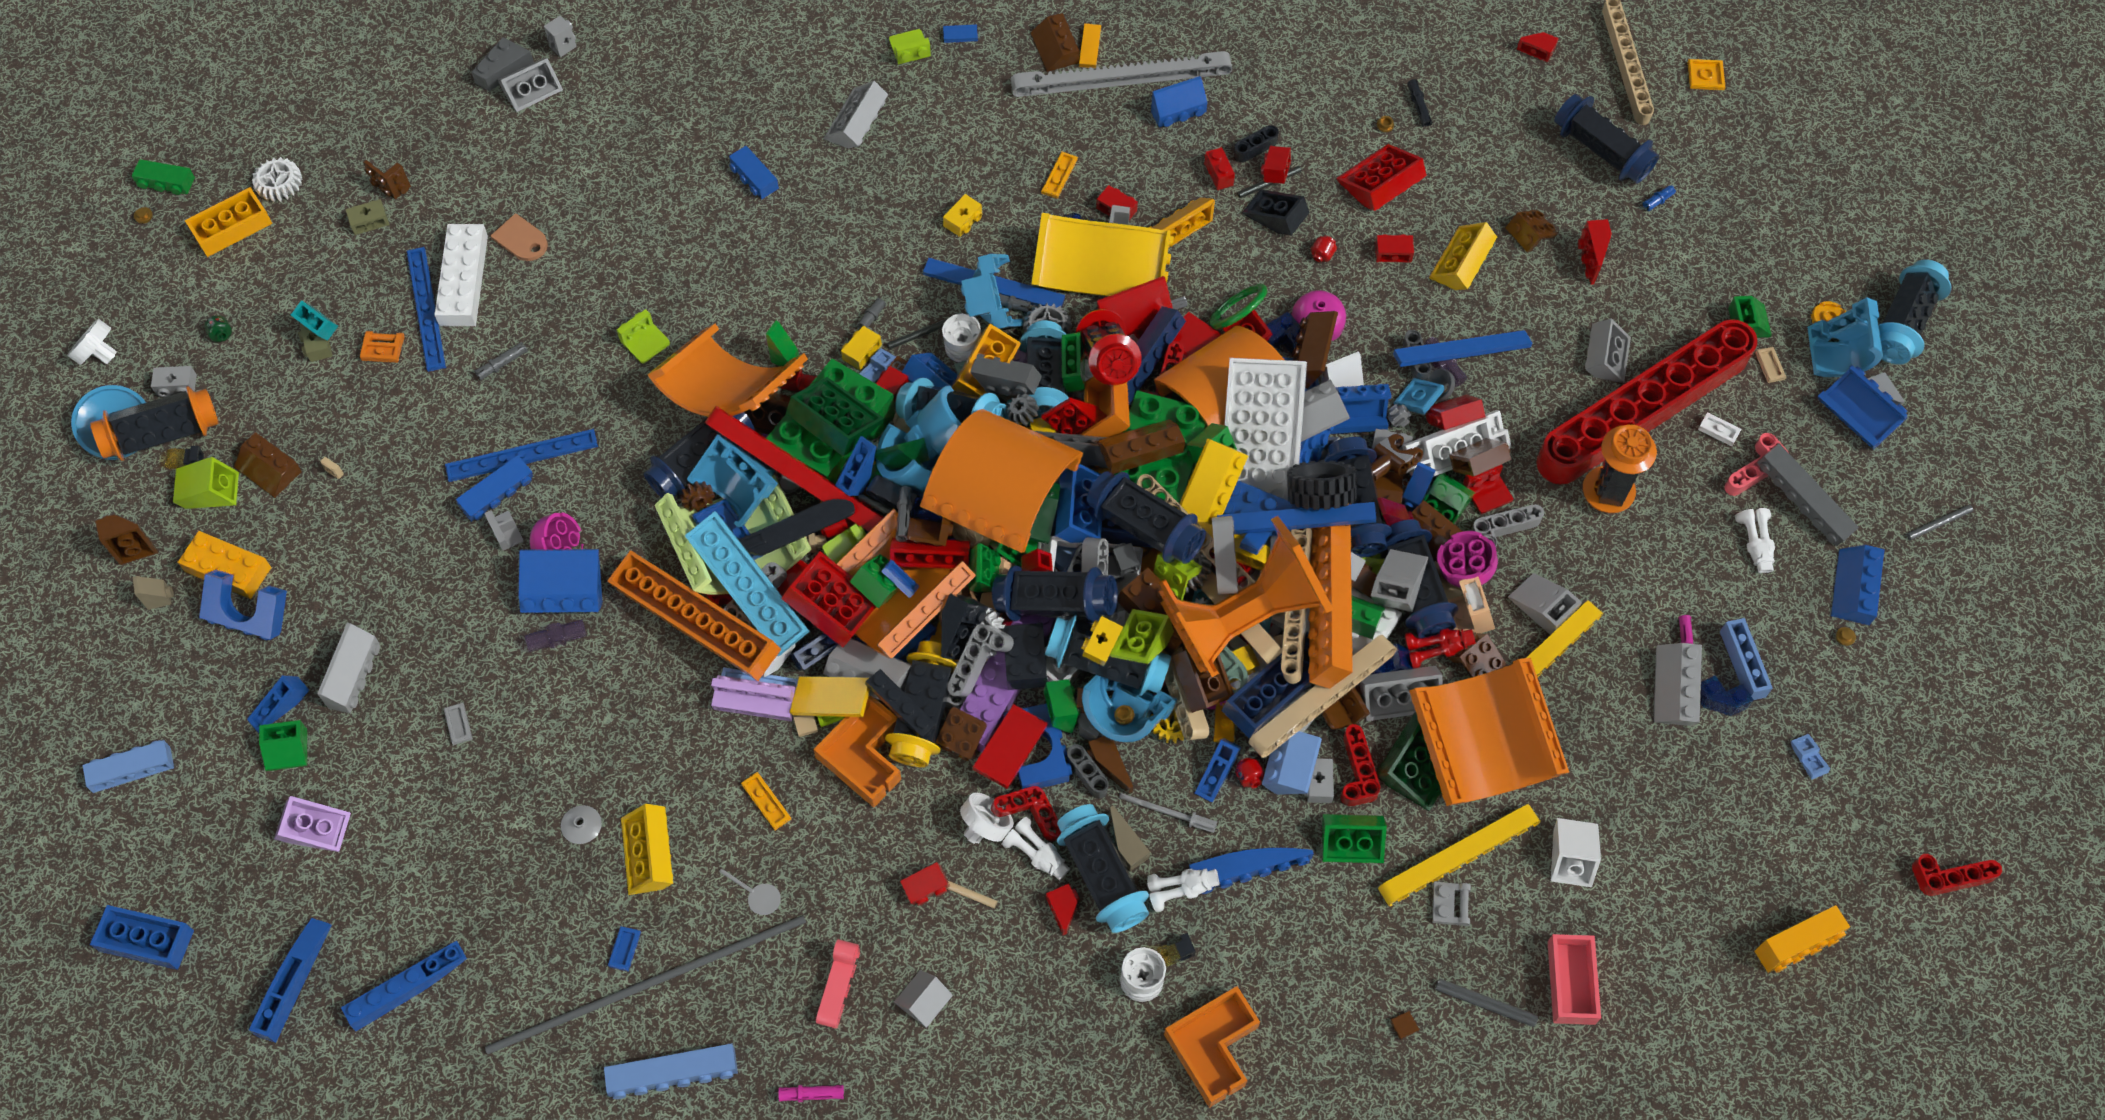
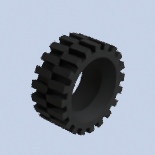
M1320 460V462L1309 461V463L1302 462L1300 465H1293V467L1287 470L1288 502L1290 501V504H1295L1297 507L1303 506L1305 509L1313 508V510H1319V508L1327 510L1331 507L1336 509L1340 508V506L1345 507L1348 504L1354 503L1356 501L1355 467H1351L1350 464L1344 465V462L1335 463V461L1331 460L1329 462H1325V460Z

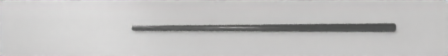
M804 915L485 1046L486 1053L496 1052L806 923Z

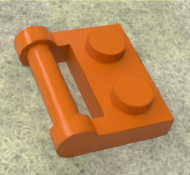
M366 331L360 353L361 360L398 363L401 347L404 342V333L380 334ZM373 340H376V341H393L394 343L372 342V341H373Z

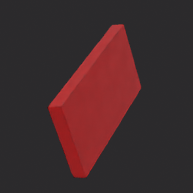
M1013 704L972 770L1008 789L1047 728L1048 723Z

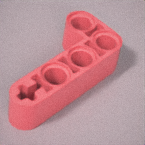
M1764 433L1760 436L1755 445V450L1761 457L1729 477L1724 486L1726 493L1731 496L1739 495L1768 477L1767 473H1764L1756 462L1780 443L1773 434Z
M839 939L836 941L833 951L834 961L818 1010L816 1024L838 1028L844 1009L843 1001L845 997L847 998L850 989V978L854 976L857 966L855 962L860 955L858 944Z

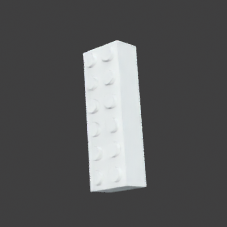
M484 224L447 225L435 317L439 326H476L488 239Z

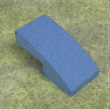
M881 348L870 358V364L859 374L876 384L880 374L887 370V367L896 357Z
M1809 734L1791 741L1794 752L1811 780L1829 773L1830 767L1820 756V748Z

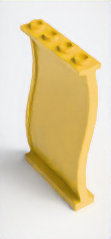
M1042 213L1031 285L1068 292L1111 296L1162 276L1165 277L1167 283L1169 272H1166L1165 269L1166 264L1170 265L1171 254H1168V248L1172 247L1174 236H1170L1171 231L1169 230L1164 231L1125 224L1088 221Z

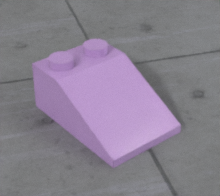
M290 796L286 800L274 839L290 844L339 852L351 813Z

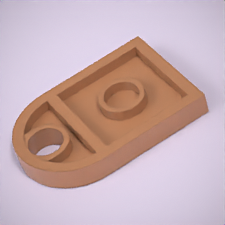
M516 213L491 235L493 241L523 261H533L540 258L548 247L545 235ZM533 247H540V250L537 252L531 251Z

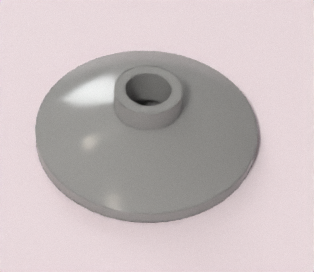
M581 805L573 807L562 818V834L568 841L575 844L590 842L600 832L602 825L601 817L590 806ZM578 820H583L581 825H577Z

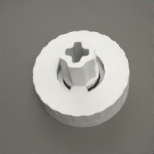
M98 318L80 337L67 356L81 365L93 354L99 360L108 364L117 353V351L103 342L111 327Z
M972 793L960 809L961 816L968 825L964 831V836L974 844H979L983 837L992 841H1002L1014 825L1011 815L1004 817L995 816L990 809L995 799L982 793Z

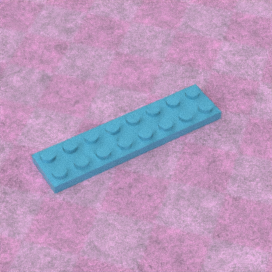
M716 511L685 535L756 629L773 640L781 648L777 656L782 655L810 632L790 605L781 599L782 595Z

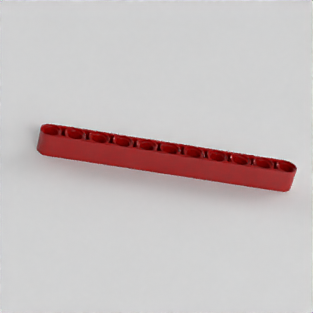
M715 406L706 419L705 423L821 501L824 502L832 499L851 501L854 504L855 513L848 517V519L868 532L884 518L855 497L848 496L836 487L834 483L723 409Z

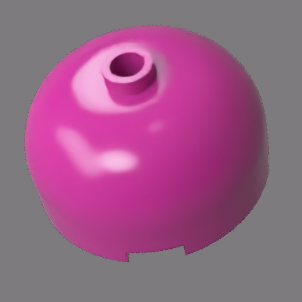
M1316 290L1302 295L1296 301L1291 314V323L1295 333L1298 334L1300 332L1299 323L1310 312L1336 311L1338 316L1332 337L1333 341L1342 334L1346 323V310L1343 303L1338 297L1327 291Z
M553 513L544 516L535 523L531 530L530 548L531 550L571 549L579 544V532L582 530L578 523L566 513Z
M1463 531L1452 535L1450 540L1440 546L1437 554L1441 574L1450 584L1461 588L1459 581L1479 577L1481 585L1487 583L1496 572L1498 565L1497 551L1493 541L1476 531Z

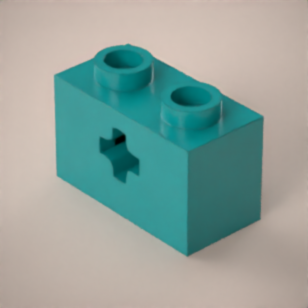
M302 300L291 313L292 317L317 336L327 341L338 328L337 324Z

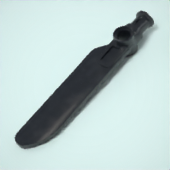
M845 499L827 500L757 532L737 539L749 554L763 556L852 516L855 513V507L851 501Z

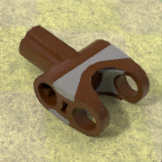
M1398 433L1384 439L1374 448L1377 460L1371 464L1375 481L1390 470H1393L1400 476L1405 475L1421 461L1423 450L1418 447L1400 450L1399 448L1403 445L1404 438Z

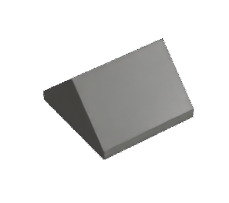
M920 970L894 1003L927 1028L953 995L936 976Z

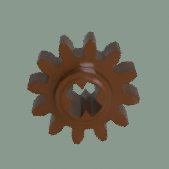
M695 481L694 485L687 484L688 489H682L683 494L680 495L684 508H688L690 512L694 508L699 512L700 508H707V503H713L712 498L715 497L711 485H706L705 481L700 485L698 481Z

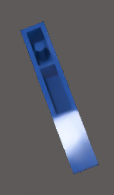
M1298 848L1251 849L1228 853L1189 865L1188 869L1217 870L1220 884L1212 887V890L1202 893L1207 894L1212 892L1213 888L1219 886L1222 889L1227 888L1236 881L1241 883L1248 882L1253 876L1265 877L1270 875L1271 871L1277 869L1280 872L1286 871L1294 864L1299 866L1306 865L1310 862L1314 853L1310 849Z
M311 918L299 935L273 979L249 1028V1031L256 1037L274 1043L277 1042L332 926L331 924Z
M455 941L344 1005L341 1009L350 1026L355 1031H358L432 986L464 962L467 957L458 941Z

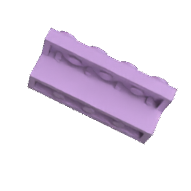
M720 675L717 678H713L711 686L714 689L711 706L714 710L792 721L793 715L790 713L796 687Z

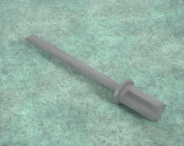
M1123 793L1119 794V799L1190 822V828L1193 826L1211 833L1215 832L1217 821L1196 815V812L1189 816Z

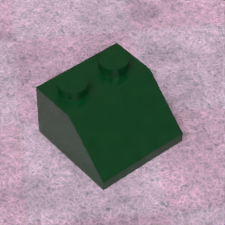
M924 438L878 449L875 452V458L890 470H901L912 460H915L922 466L923 462L930 460Z

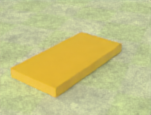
M799 676L790 713L797 716L863 717L870 691L865 682L869 678Z

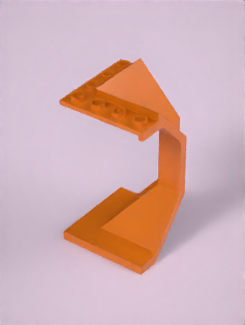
M1278 516L1271 519L1278 534L1277 539L1258 580L1238 591V593L1229 596L1215 605H1205L1179 600L1175 597L1166 579L1159 582L1162 588L1159 590V593L1164 600L1160 603L1200 673L1209 671L1212 677L1218 675L1219 672L1214 665V661L1233 637L1274 614L1312 607H1322L1326 613L1334 609L1301 545Z

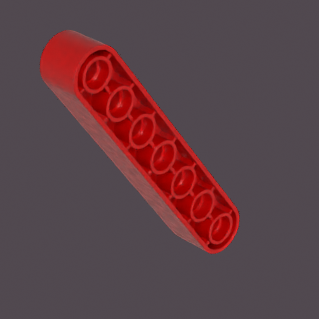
M1739 320L1723 321L1551 431L1544 440L1536 461L1539 473L1549 482L1568 484L1604 461L1601 449L1602 441L1605 435L1613 428L1624 425H1637L1649 432L1722 385L1746 367L1757 347L1758 339L1755 331L1748 324Z

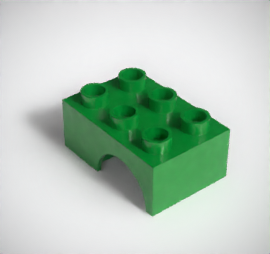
M831 359L810 386L828 377L884 418L883 422L866 438L873 444L894 418L893 394L838 361ZM788 415L782 418L766 438L835 485L844 464L852 454L850 452L845 456L840 455Z
M1136 391L1129 412L1130 427L1123 433L1170 419L1180 428L1185 440L1183 453L1121 472H1126L1130 480L1136 484L1140 476L1144 474L1152 476L1180 503L1192 471L1196 466L1186 444L1207 428V425L1199 416L1198 410L1188 403ZM1145 479L1142 482L1144 489H1148L1152 485L1150 479ZM1164 493L1157 494V497L1165 500L1166 496Z

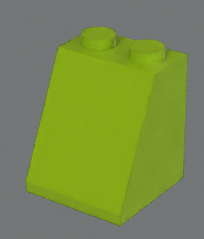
M213 457L177 468L173 503L185 509L236 505L239 472Z

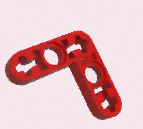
M1038 786L999 796L991 804V812L997 817H1004L1030 809L1042 835L1048 841H1056L1061 834L1057 825L1058 818L1045 792ZM1013 798L1021 799L1023 804H1015ZM999 804V806H1004V805H1006V806L1004 807V809H1002V807H999V808H998L997 805ZM1039 810H1045L1048 813V817H1042L1039 814Z

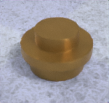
M1382 116L1377 121V128L1381 132H1390L1394 128V121L1390 116Z
M147 207L139 208L134 213V218L138 223H148L153 217L152 211Z
M1842 627L1836 632V640L1841 645L1850 646L1855 642L1856 634L1852 629Z
M1121 705L1116 709L1114 716L1119 724L1127 725L1133 721L1135 713L1130 706Z

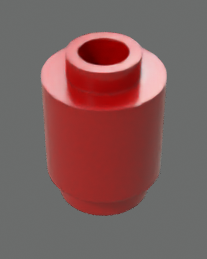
M847 519L821 529L822 535H827L830 538L841 534L849 528Z

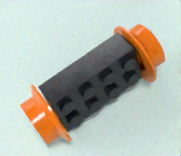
M186 386L187 392L184 391L112 412L109 415L104 410L102 419L90 422L94 439L103 459L116 455L121 461H124L125 454L201 431L204 437L207 436L208 427L219 424L207 389L194 392L189 386Z
M1637 425L1619 426L1613 428L1605 435L1601 446L1604 457L1603 466L1591 470L1583 481V493L1586 500L1601 512L1619 513L1629 508L1636 497L1634 482L1638 474L1648 470L1656 459L1657 449L1651 435L1644 428Z

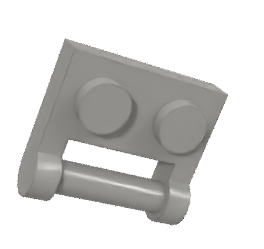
M1434 881L1432 923L1470 926L1468 900L1471 885L1467 883L1455 884ZM1455 891L1460 892V917H1454Z

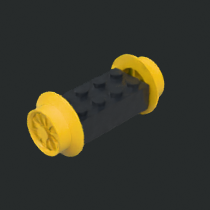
M934 641L919 642L917 652L907 655V661L911 664V669L904 693L936 723V727L924 738H920L897 717L894 733L887 734L885 740L892 745L889 757L898 763L912 767H927L930 756L940 753L936 740L949 695L948 683L957 666L955 659L941 657V643Z

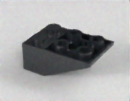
M950 593L942 610L941 657L955 660L960 659L973 629L978 624H981L986 617L988 609L986 605L971 597Z

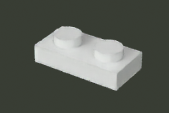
M1708 412L1698 430L1730 446H1733L1741 431L1740 428Z

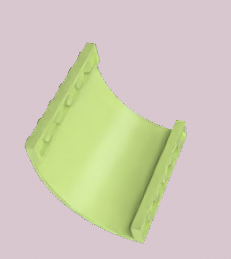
M773 475L772 478L778 483L775 475ZM779 483L769 497L761 501L745 524L750 534L794 515ZM665 494L655 504V507L693 591L704 594H729L685 537L688 532L697 526L692 519V515L697 513V510L694 508L690 512L688 508L678 507L673 495ZM720 498V499H717V500H715V501H712V502H713L712 504H708V503H707L706 506L709 507V506H711V505H713V504H715V503H717V502L723 500V498ZM806 537L763 555L756 559L755 562L761 569L766 564L775 562L787 571L812 549Z

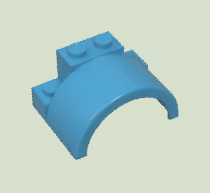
M988 254L978 257V268L973 277L962 280L961 292L966 299L965 309L970 317L981 316L998 329L1023 326V319L1007 317L1006 312L1009 311L1008 308L1002 309L996 279L993 275L1000 272L998 269L1000 266L1010 262L1009 256L1005 254Z
M1867 297L1853 304L1851 310L1829 321L1820 320L1808 326L1814 375L1841 377L1848 371L1851 365L1855 368L1858 366L1865 372L1881 361L1883 353L1877 320L1879 318L1877 301ZM1832 337L1839 339V342H1828V341H1829Z
M951 386L943 387L922 410H917L906 421L911 429L903 437L906 442L921 438L925 439L930 460L923 462L924 467L935 466L945 445L961 425V422L952 413L947 402V394L954 391Z
M888 424L879 440L877 450L905 443L906 441L903 437L907 433ZM876 459L878 471L884 478L902 487H910L913 493L923 498L934 466L924 467L915 460H912L901 470H890Z
M717 434L687 478L691 484L698 481L700 485L705 481L706 485H711L713 492L720 495L723 499L726 498L738 514L739 520L734 522L737 527H742L747 523L764 498H768L778 484L772 478L776 472L775 469L722 434Z
M1095 675L1084 686L1082 693L1083 708L1090 723L1104 736L1119 742H1134L1147 736L1162 719L1166 720L1174 710L1177 699L1162 691L1156 695L1146 691L1142 696H1139L1140 687L1136 689ZM1113 690V696L1109 699L1106 691ZM1121 705L1130 706L1135 713L1133 721L1127 725L1119 724L1114 716L1116 709Z

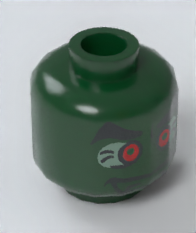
M221 315L211 316L204 324L205 332L214 342H224L232 334V328L228 320Z

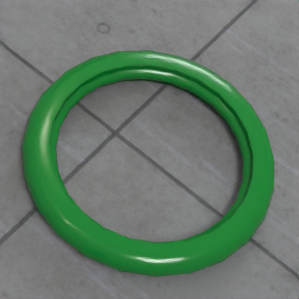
M1255 284L1231 296L1212 314L1209 319V326L1218 330L1244 318L1266 297L1267 286ZM1253 293H1257L1254 299L1240 311L1228 318L1219 320L1235 303Z

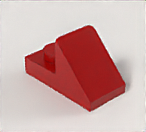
M802 369L795 372L793 377L786 380L787 383L780 388L800 392L809 387L817 376L803 374Z

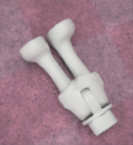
M1759 508L1755 512L1753 509H1748L1735 515L1736 522L1745 524L1749 537L1747 550L1754 561V566H1757L1758 573L1774 571L1772 564L1775 562L1773 558L1775 545L1773 540L1769 538L1767 522L1771 518V512L1766 508ZM1755 521L1759 525L1760 538H1758Z
M1024 817L1016 825L1015 830L1012 829L1008 833L1002 845L1005 848H1010L1011 846L1020 848L1032 860L1031 864L1036 869H1041L1051 877L1054 875L1060 881L1070 870L1064 863L1065 859L1061 858L1057 848L1052 843H1045L1036 835L1030 826L1031 820L1028 817ZM1018 833L1026 836L1039 850L1037 851L1031 847Z
M1187 869L1182 871L1181 875L1168 878H1159L1156 874H1152L1147 879L1148 888L1152 892L1149 894L1155 912L1163 911L1164 902L1170 899L1187 896L1188 899L1196 898L1199 894L1212 890V887L1220 884L1216 869L1210 871L1207 869ZM1182 884L1181 887L1160 891L1164 887Z

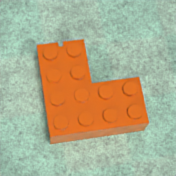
M1094 376L1085 381V402L1097 406L1107 417L1079 435L1112 437L1126 431L1130 427L1127 382L1110 386L1101 383Z
M868 695L863 717H845L814 748V753L817 760L874 808L886 796V790L890 792L901 781V773L899 769L876 751L886 741V735L894 733L897 716L874 697Z
M1238 986L1168 1026L1164 1032V1036L1209 1108L1225 1099L1227 1093L1230 1096L1245 1087L1247 1083L1245 1075L1227 1047L1258 1029L1260 1021Z

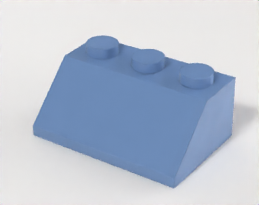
M1298 731L1270 754L1262 785L1277 795L1307 794L1322 739Z

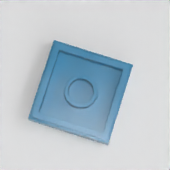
M1413 378L1394 401V405H1404L1409 411L1425 415L1444 392V385Z

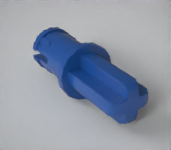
M1671 185L1660 192H1655L1651 198L1643 202V207L1645 209L1648 208L1647 211H1651L1657 205L1664 204L1665 200L1674 195L1676 190Z

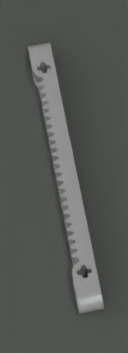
M1221 51L1201 54L1198 59L1191 56L1190 60L1184 57V61L1180 58L1174 61L1171 58L1170 62L1164 59L1163 63L1157 60L1156 64L1153 61L1150 64L1144 61L1143 65L1137 62L1136 66L1130 63L1129 67L1124 63L1123 67L1117 64L1116 68L1110 65L1109 69L1106 66L1100 69L1097 66L1096 70L1090 67L1089 71L1083 68L1082 72L1079 69H1076L1075 72L1069 69V73L1063 70L1062 74L1056 71L1054 75L1051 71L1048 75H1044L1040 71L1017 73L1011 77L1013 95L1015 97L1189 79L1198 76L1230 74L1233 69L1229 53Z

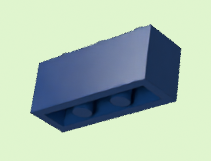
M747 146L729 156L730 169L733 173L740 175L739 177L743 184L750 186L753 195H758L763 199L779 189L777 178Z

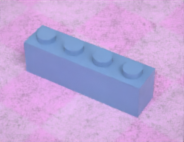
M1745 618L1726 622L1720 630V634L1746 700L1752 701L1766 698L1773 688Z
M164 740L154 741L150 745L143 747H134L127 752L114 753L110 757L95 759L83 765L86 787L93 793L174 768L171 748Z

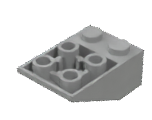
M1390 549L1373 586L1371 598L1374 603L1413 612L1428 557Z
M1535 573L1508 596L1515 605L1550 635L1574 614L1582 603L1566 588Z

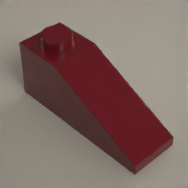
M1382 497L1377 498L1388 526L1403 520H1414L1412 512H1407L1405 505Z

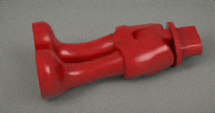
M1446 628L1440 630V634L1427 638H1416L1412 633L1405 634L1409 651L1440 644V646L1433 649L1411 652L1410 659L1413 669L1419 668L1424 660L1444 654L1446 657H1451L1463 649H1468L1467 646L1476 644L1472 629L1465 631L1461 629L1460 632V630Z

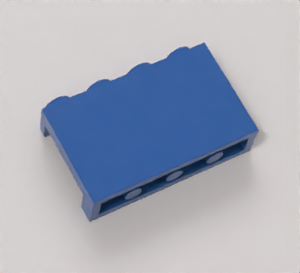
M1851 365L1848 371L1830 388L1818 395V400L1874 450L1907 419V410L1901 404L1896 405L1889 393L1880 391L1878 389L1879 385L1873 379L1868 380L1861 368L1858 366L1855 368Z
M1388 384L1335 387L1350 419L1335 425L1330 434L1376 431V429L1388 430L1386 417L1388 399H1391V391Z

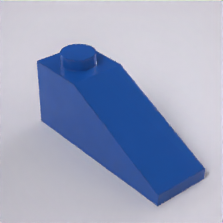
M860 436L835 486L848 496L863 494L871 477L876 452L874 444Z
M1418 462L1402 496V505H1405L1407 511H1414L1421 504L1436 471Z
M282 675L247 720L259 733V725L275 722L295 707L309 689L299 677Z
M1225 738L1221 739L1195 794L1213 803L1242 749L1241 746Z

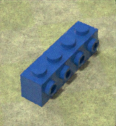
M517 455L457 498V505L471 522L475 519L479 520L485 515L484 513L487 510L499 506L502 499L513 496L517 491L516 489L520 486L528 485L532 481L533 473L520 456Z

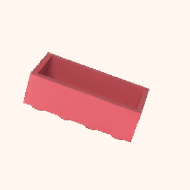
M1553 934L1548 940L1553 1023L1596 1025L1601 1019L1595 936Z

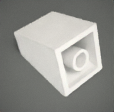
M1557 818L1553 831L1551 881L1592 887L1601 861L1598 824Z

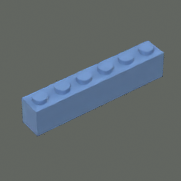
M733 1044L604 1067L606 1092L613 1099L625 1098L626 1094L630 1093L644 1095L648 1093L647 1090L651 1089L665 1091L672 1085L687 1087L690 1085V1082L694 1081L708 1083L715 1077L729 1079L733 1077V1074L738 1073Z

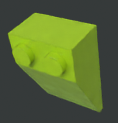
M1132 609L1110 656L1149 664L1167 647L1174 632L1168 615Z

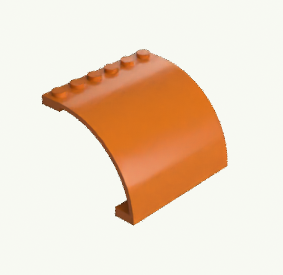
M715 323L700 331L647 375L666 397L688 411L708 417L714 407L717 406L734 416L749 409L754 411L761 406L760 403L770 398L769 395L778 391V387L787 383L786 380L793 377L795 372L804 367L803 363L808 358L803 353L788 361L784 366L773 368L745 363L730 355L713 340L711 336L719 330Z
M1235 326L1155 378L1154 382L1160 396H1166L1174 391L1189 405L1194 406L1207 427L1211 423L1225 425L1230 358L1284 360V358L1271 344L1255 332L1241 326Z
M977 410L961 423L942 450L928 480L920 507L1023 553L1026 550L1035 518L1047 494L1066 468L1077 471L1083 452L987 410Z
M892 509L836 564L854 577L862 565L879 554H882L890 561V546L892 537L896 538L898 512ZM963 561L954 569L899 566L919 585V588L911 598L899 590L887 603L873 610L855 635L879 654L892 659L944 608L950 593L958 594L976 576Z
M1531 658L1517 659L1513 661L1512 665L1465 680L1409 690L1446 806L1492 797L1569 773Z

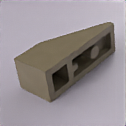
M1111 806L1109 814L1115 845L1126 868L1131 872L1150 858V851L1117 809Z

